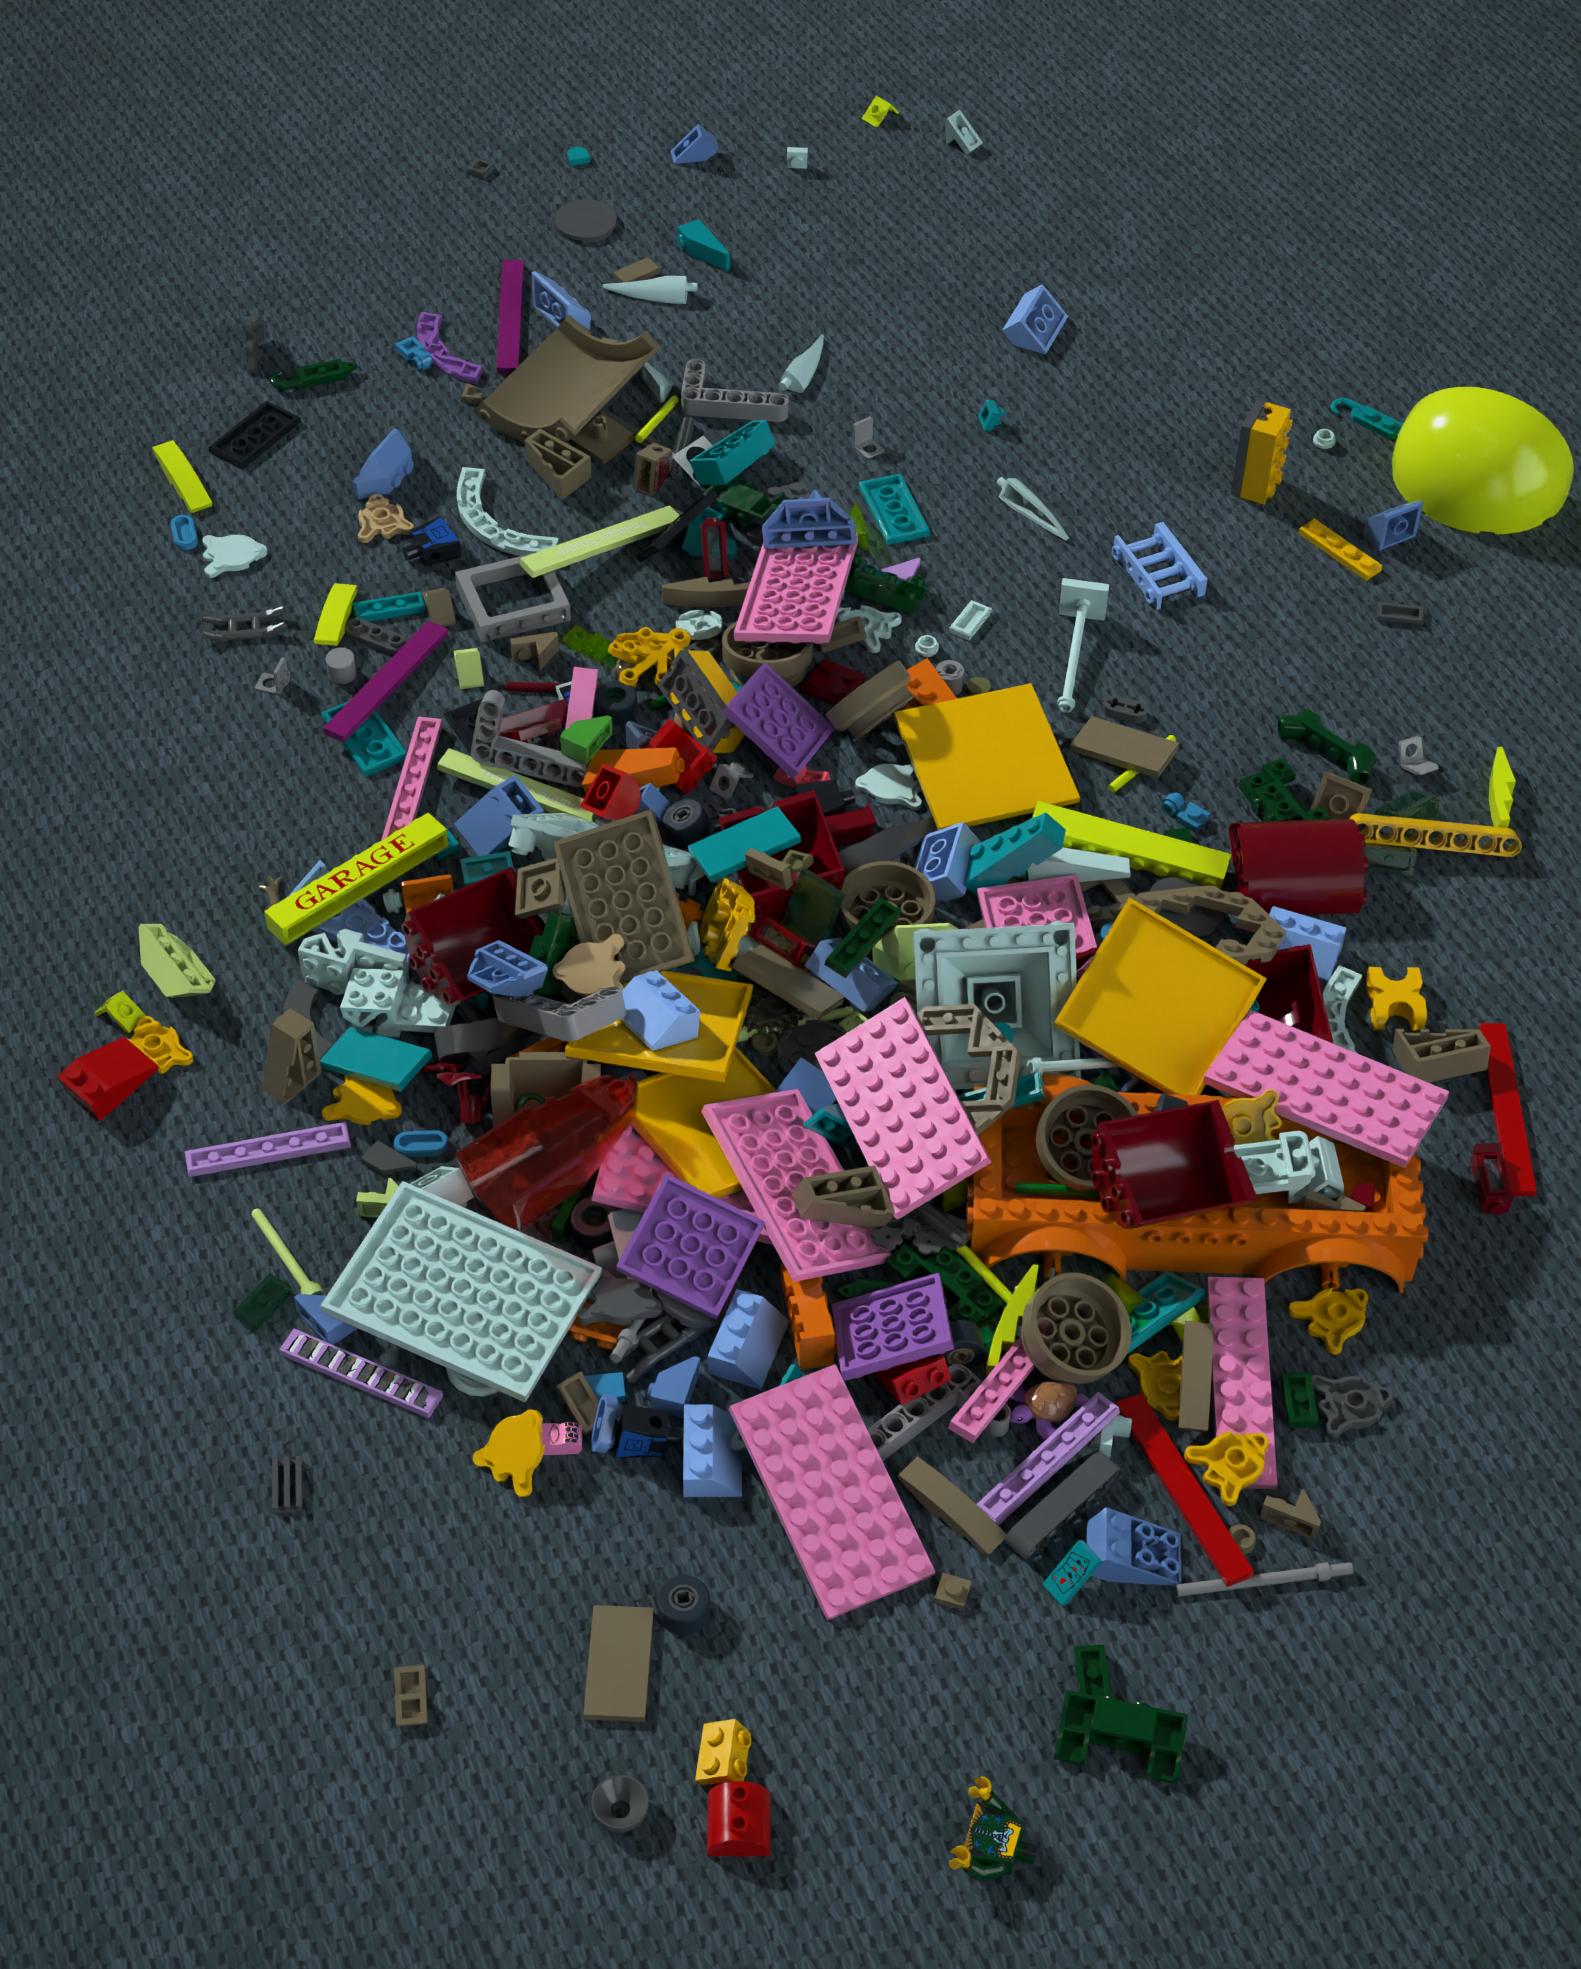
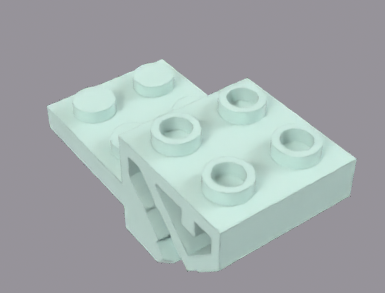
M348 929L339 931L337 934L338 948L334 949L324 932L305 938L298 949L302 981L315 987L330 990L337 995L345 994L353 968L403 970L407 984H410L407 955L364 943L362 933Z
M353 968L340 1009L343 1018L361 1028L378 1015L374 1026L375 1033L381 1036L399 1037L401 1031L434 1033L439 1028L450 1026L456 1005L449 1006L442 1003L431 992H426L422 985L407 984L403 970Z
M1292 1131L1279 1133V1140L1234 1145L1235 1154L1238 1158H1242L1256 1194L1286 1191L1288 1204L1305 1202V1198L1310 1190L1329 1199L1339 1198L1341 1194L1344 1195V1184L1335 1145L1325 1138L1317 1136L1309 1142L1308 1136L1304 1132Z

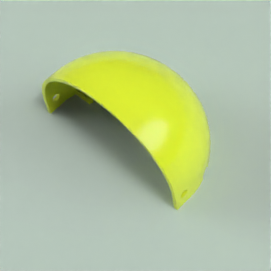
M1479 387L1447 388L1429 394L1420 400L1410 411L1400 429L1391 463L1395 485L1409 503L1421 500L1423 502L1422 511L1425 513V516L1449 527L1472 533H1480L1481 531L1494 532V534H1509L1526 531L1541 525L1546 519L1554 517L1563 506L1568 497L1574 473L1573 459L1569 446L1550 420L1532 406L1513 396Z

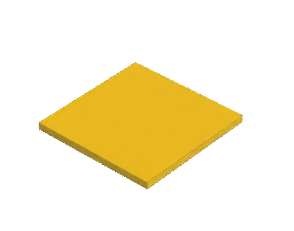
M1032 683L894 712V720L938 830L961 822L970 827L1034 813L1038 801L1059 807L1079 803L1080 801L1079 793Z
M1129 897L1052 1026L1166 1094L1201 1095L1207 1085L1203 1083L1204 1075L1247 1015L1267 978Z
M671 971L659 972L700 1010L697 1038L652 1051L621 1020H618L581 1039L568 1041L565 1048V1056L725 1082L753 993V985ZM629 982L622 984V986L625 988Z
M736 1047L725 1082L662 1072L609 1091L608 1099L681 1181L720 1199L743 1190L702 1114L704 1105L775 1093L776 1089Z

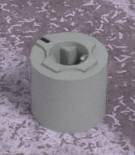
M340 647L329 651L325 659L329 679L336 684H346L353 681L357 674L353 652L347 648Z
M953 660L940 662L936 667L937 672L955 696L958 695L963 689V666Z

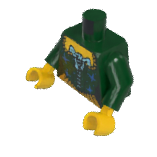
M984 1776L975 1778L974 1782L979 1785L980 1790L974 1786L969 1788L968 1794L972 1798L981 1797V1802L977 1801L964 1846L960 1845L950 1850V1853L956 1855L957 1858L949 1861V1867L954 1870L962 1868L964 1872L984 1882L1003 1877L1004 1874L1011 1875L1015 1859L1034 1864L1038 1845L1021 1840L1024 1824L991 1791L989 1779Z

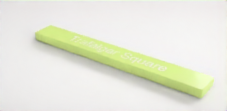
M667 506L520 558L519 565L534 578L660 533L680 515L672 507Z
M450 748L437 764V770L490 790L512 776L517 775L543 810L551 813H566L591 822L596 821V814L580 807L584 800L583 798L506 769L478 763L471 756Z

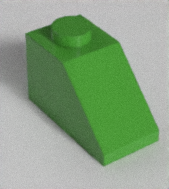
M602 716L573 722L560 736L561 754L587 765L612 735V717Z

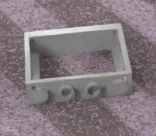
M528 555L455 572L456 588L481 643L571 621L570 604L554 571L542 574L554 599L553 602L494 617L487 615L475 587L528 574L519 565L520 558Z

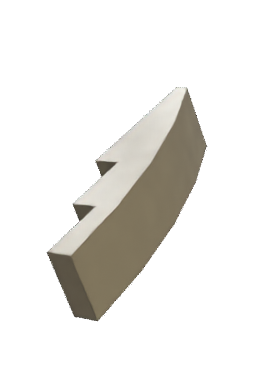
M707 577L664 584L662 585L663 604L686 607L740 606L744 603L750 582L734 585L732 579L709 583Z
M1185 1321L1178 1430L1205 1433L1208 1431L1213 1354V1324L1192 1321Z
M918 1456L897 1475V1478L936 1519L941 1517L960 1538L965 1536L983 1556L987 1557L1007 1536L964 1492Z

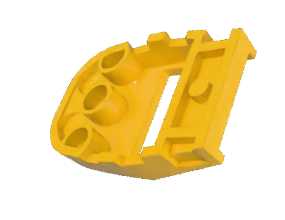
M723 878L717 884L706 906L700 925L701 943H706L707 945L703 949L704 954L710 956L709 960L712 963H716L715 967L731 972V959H734L738 953V943L741 937L747 934L749 922L754 923L755 907L754 900L742 886L726 878Z

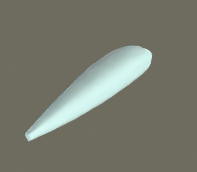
M663 276L635 282L603 284V288L637 299L671 304H686L688 291L697 292L698 283H688L686 276Z
M823 334L820 335L808 350L791 362L778 383L781 390L789 389L799 393L804 392L820 360L824 339Z
M1003 477L997 480L996 484L1002 488L999 498L1008 506L1065 541L1069 539L1054 515L1021 481L1016 478L1005 480Z

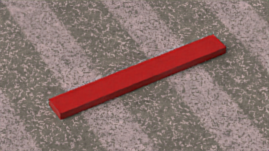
M1479 1023L1478 1030L1481 1031L1491 1046L1486 1076L1498 1143H1502V1157L1511 1195L1535 1197L1537 1190L1506 1023Z
M1142 1393L1117 1401L1115 1405L1119 1407V1415L1132 1419L1130 1433L1226 1587L1252 1578L1254 1570Z

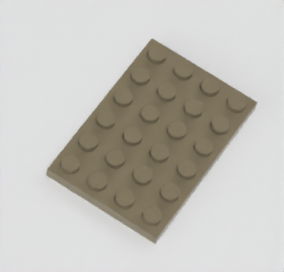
M652 810L553 841L580 944L587 942L601 943L613 934H619L624 939V946L614 957L615 961H621L626 966L625 972L620 978L621 984L630 982L635 976L657 970L662 972L695 961Z

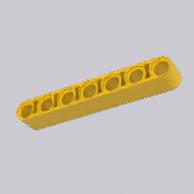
M1362 813L1354 814L1349 818L1353 819L1357 825L1366 824L1365 829L1360 831V833L1365 835V843L1505 857L1517 855L1522 848V843L1516 832L1509 828ZM1384 826H1389V827H1391V829H1390V831H1389L1388 833H1386V834H1380V833H1379V831H1380V829H1381L1382 827H1384ZM1415 829V833L1412 836H1404L1406 830ZM1434 831H1439V832H1440V834H1439V836H1438L1437 838H1435V839H1430V838H1428L1429 835H1430L1432 832H1434ZM1457 834H1465L1461 841H1453ZM1481 837H1489V840L1486 843H1478ZM1514 839L1510 846H1503L1505 840Z

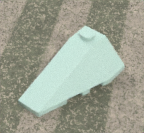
M1062 847L1061 850L1039 865L1031 864L1028 869L1029 881L1077 874L1079 882L1131 877L1129 858Z

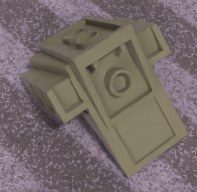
M520 1052L519 1057L506 1058L505 1064H492L491 1100L494 1135H514L513 1192H548L543 1186L536 1184L515 1115L514 1106L517 1099L527 1092L541 1095L546 1102V1106L542 1107L537 1100H529L525 1104V1111L528 1119H542L548 1126L563 1175L559 1179L556 1192H569L572 1185L579 1186L580 1134H602L601 1064H587V1060L567 1057L565 1052Z

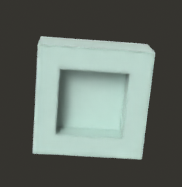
M787 147V168L807 169L808 148Z

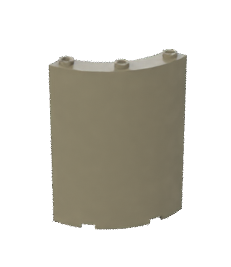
M569 315L473 412L482 422L487 423L498 432L520 440L524 444L525 439L538 429H542L563 442H567L600 411L661 346L646 331L636 338L629 339L627 342H619V340L606 337L599 339L592 336V331L583 327Z

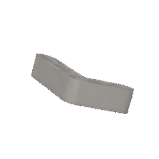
M692 359L687 362L681 391V409L684 414L782 422L788 418L789 399L785 394L705 388L706 365L704 361Z
M490 690L485 693L478 708L471 747V756L476 762L573 787H582L590 761L585 765L561 754V751L499 736L505 698L502 693L496 690ZM487 703L494 704L496 708L490 707ZM484 725H489L492 729H488ZM480 746H484L488 750H483ZM504 752H508L512 756H507L504 754ZM527 758H532L536 762H531ZM551 764H556L560 768H555ZM575 770H580L584 774H579Z
M616 986L604 988L571 1005L535 994L527 997L492 994L499 1021L563 1041L581 1039L627 1015L622 989Z
M960 1364L948 1367L952 1380L903 1406L901 1404L868 1428L867 1431L875 1447H877L876 1449L882 1462L955 1405L961 1409L981 1385L982 1381L967 1367ZM1006 1403L984 1429L988 1435L1001 1437L1008 1432L1011 1411Z

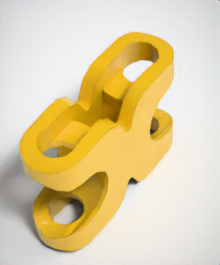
M1381 967L1368 968L1366 986L1368 998L1373 1001V1007L1370 1011L1373 1030L1385 1031V1023L1388 1017L1393 1015L1406 1018L1411 1025L1412 1031H1420V1029L1425 1028L1427 1009L1425 999L1422 995H1419L1422 987V977L1418 967H1407V975L1400 981L1390 980L1385 977Z

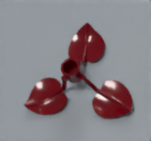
M455 1063L425 1064L420 1070V1074H424L429 1070L449 1071L438 1073L437 1078L450 1087L456 1084L460 1099L461 1123H482V1108H487V1100L491 1092V1081L488 1082L482 1101H479V1095H469L467 1080L482 1079V1075L466 1072L458 1073V1069H464V1066Z

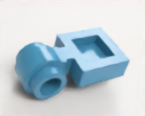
M414 336L395 343V351L406 361L411 360L416 370H425L433 364L431 354L425 352V346Z
M1170 793L1162 801V811L1169 816L1175 814L1176 822L1196 833L1210 819L1211 813L1192 802L1184 806L1185 801L1181 794Z

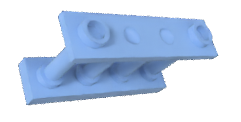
M1164 522L1155 524L1154 534L1151 538L1128 545L1124 543L1119 535L1115 536L1114 546L1112 547L1114 559L1121 562L1144 593L1146 601L1152 603L1156 610L1161 609L1162 597L1183 590H1192L1196 597L1205 595L1207 586L1206 576ZM1153 546L1159 547L1162 551L1137 559L1133 552ZM1165 560L1173 565L1172 567L1149 574L1143 568ZM1174 575L1181 576L1184 580L1159 588L1154 582Z

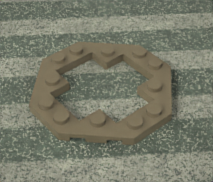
M1196 886L1139 893L1134 899L1157 914L1163 908L1187 915L1193 905L1238 916L1236 928L1255 932V935L1247 946L1239 944L1232 939H1221L1216 949L1243 965L1247 964L1249 959L1257 960L1260 963L1271 961L1285 941L1286 930L1252 898L1245 897L1239 892L1230 893L1222 891L1215 886Z
M975 1004L924 1007L916 1015L926 1036L970 1033L967 1053L970 1057L991 1056L985 1100L960 1101L979 1136L1014 1105L1021 1053Z

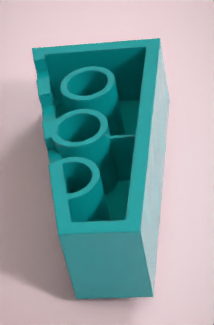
M752 420L692 458L689 462L699 485H709V487L711 485H726L759 457L767 454L769 449L776 443L766 420Z

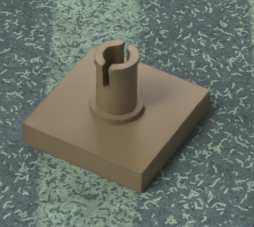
M601 413L595 419L593 418L592 422L571 440L573 445L602 464H605L635 438L633 432Z
M1326 771L1310 810L1322 806L1332 820L1349 819L1354 814L1364 813L1372 789Z
M557 858L518 869L515 916L524 919L564 908L566 900L565 885Z

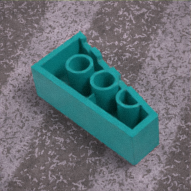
M1045 812L1037 817H1032L1020 825L1013 826L1003 833L996 834L988 840L975 844L970 851L963 885L977 896V888L1007 884L1006 881L1013 876L1021 877L1030 868L1031 864L1039 865L1062 849L1066 829Z

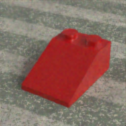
M122 1037L75 1059L57 1075V1078L65 1091L100 1121L159 1069V1066L127 1038Z

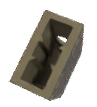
M655 443L637 452L633 489L654 496L670 477L674 452L670 448Z

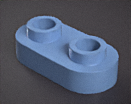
M603 1394L600 1398L591 1436V1450L593 1452L606 1453L614 1445L615 1432L613 1428L615 1420H618L621 1414V1403H618L616 1396Z

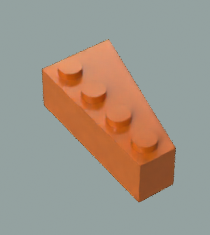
M928 658L907 670L911 675L910 684L907 685V688L912 695L916 694V697L903 707L904 710L957 699Z
M781 1262L780 1281L800 1370L834 1365V1355L838 1354L832 1317L827 1308L826 1292L822 1291L821 1288L822 1276L793 1282L784 1263Z

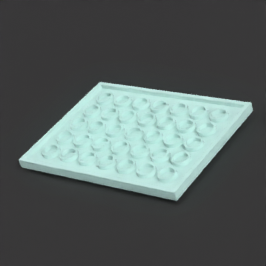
M402 1181L320 1306L321 1312L526 1402L578 1315V1311L582 1308L587 1296L601 1276L602 1267Z

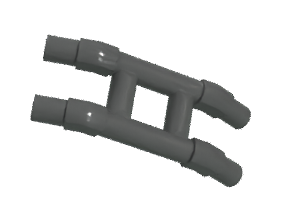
M282 605L275 609L258 613L235 615L203 612L201 616L202 622L212 623V625L216 626L228 625V631L203 628L202 638L222 643L232 640L269 639L275 637L279 633L288 630L287 624L281 622L261 628V622H271L287 614L286 608ZM252 623V629L238 630V624Z
M665 1311L662 1316L636 1333L637 1339L632 1348L627 1349L622 1359L635 1350L638 1345L647 1355L636 1364L626 1377L635 1384L644 1374L655 1367V1364L685 1343H689L693 1339L698 1338L699 1335L709 1332L710 1328L697 1329L686 1327L679 1333L671 1325L678 1319ZM661 1330L670 1341L657 1348L648 1338ZM610 1356L608 1357L615 1365H617V1364L619 1363V1362H614V1361L610 1358Z

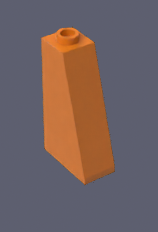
M677 748L599 750L590 761L582 786L587 794L602 763L628 773L635 778L640 788L649 783L655 788L677 783L680 773L684 770V760L680 757Z

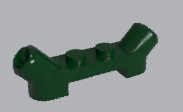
M1303 709L1296 715H1282L1279 718L1278 735L1281 739L1303 740L1312 749L1322 752L1331 761L1347 768L1349 780L1363 785L1370 780V769L1376 764L1377 758L1373 750L1360 741L1354 746L1319 725L1320 716L1308 709Z

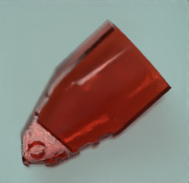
M629 1074V1078L612 1079L611 1075H602L570 1088L571 1093L557 1099L554 1098V1095L546 1098L547 1103L531 1109L530 1106H526L455 1153L457 1161L473 1190L501 1224L520 1232L587 1185L636 1117L639 1088L636 1077L633 1074Z

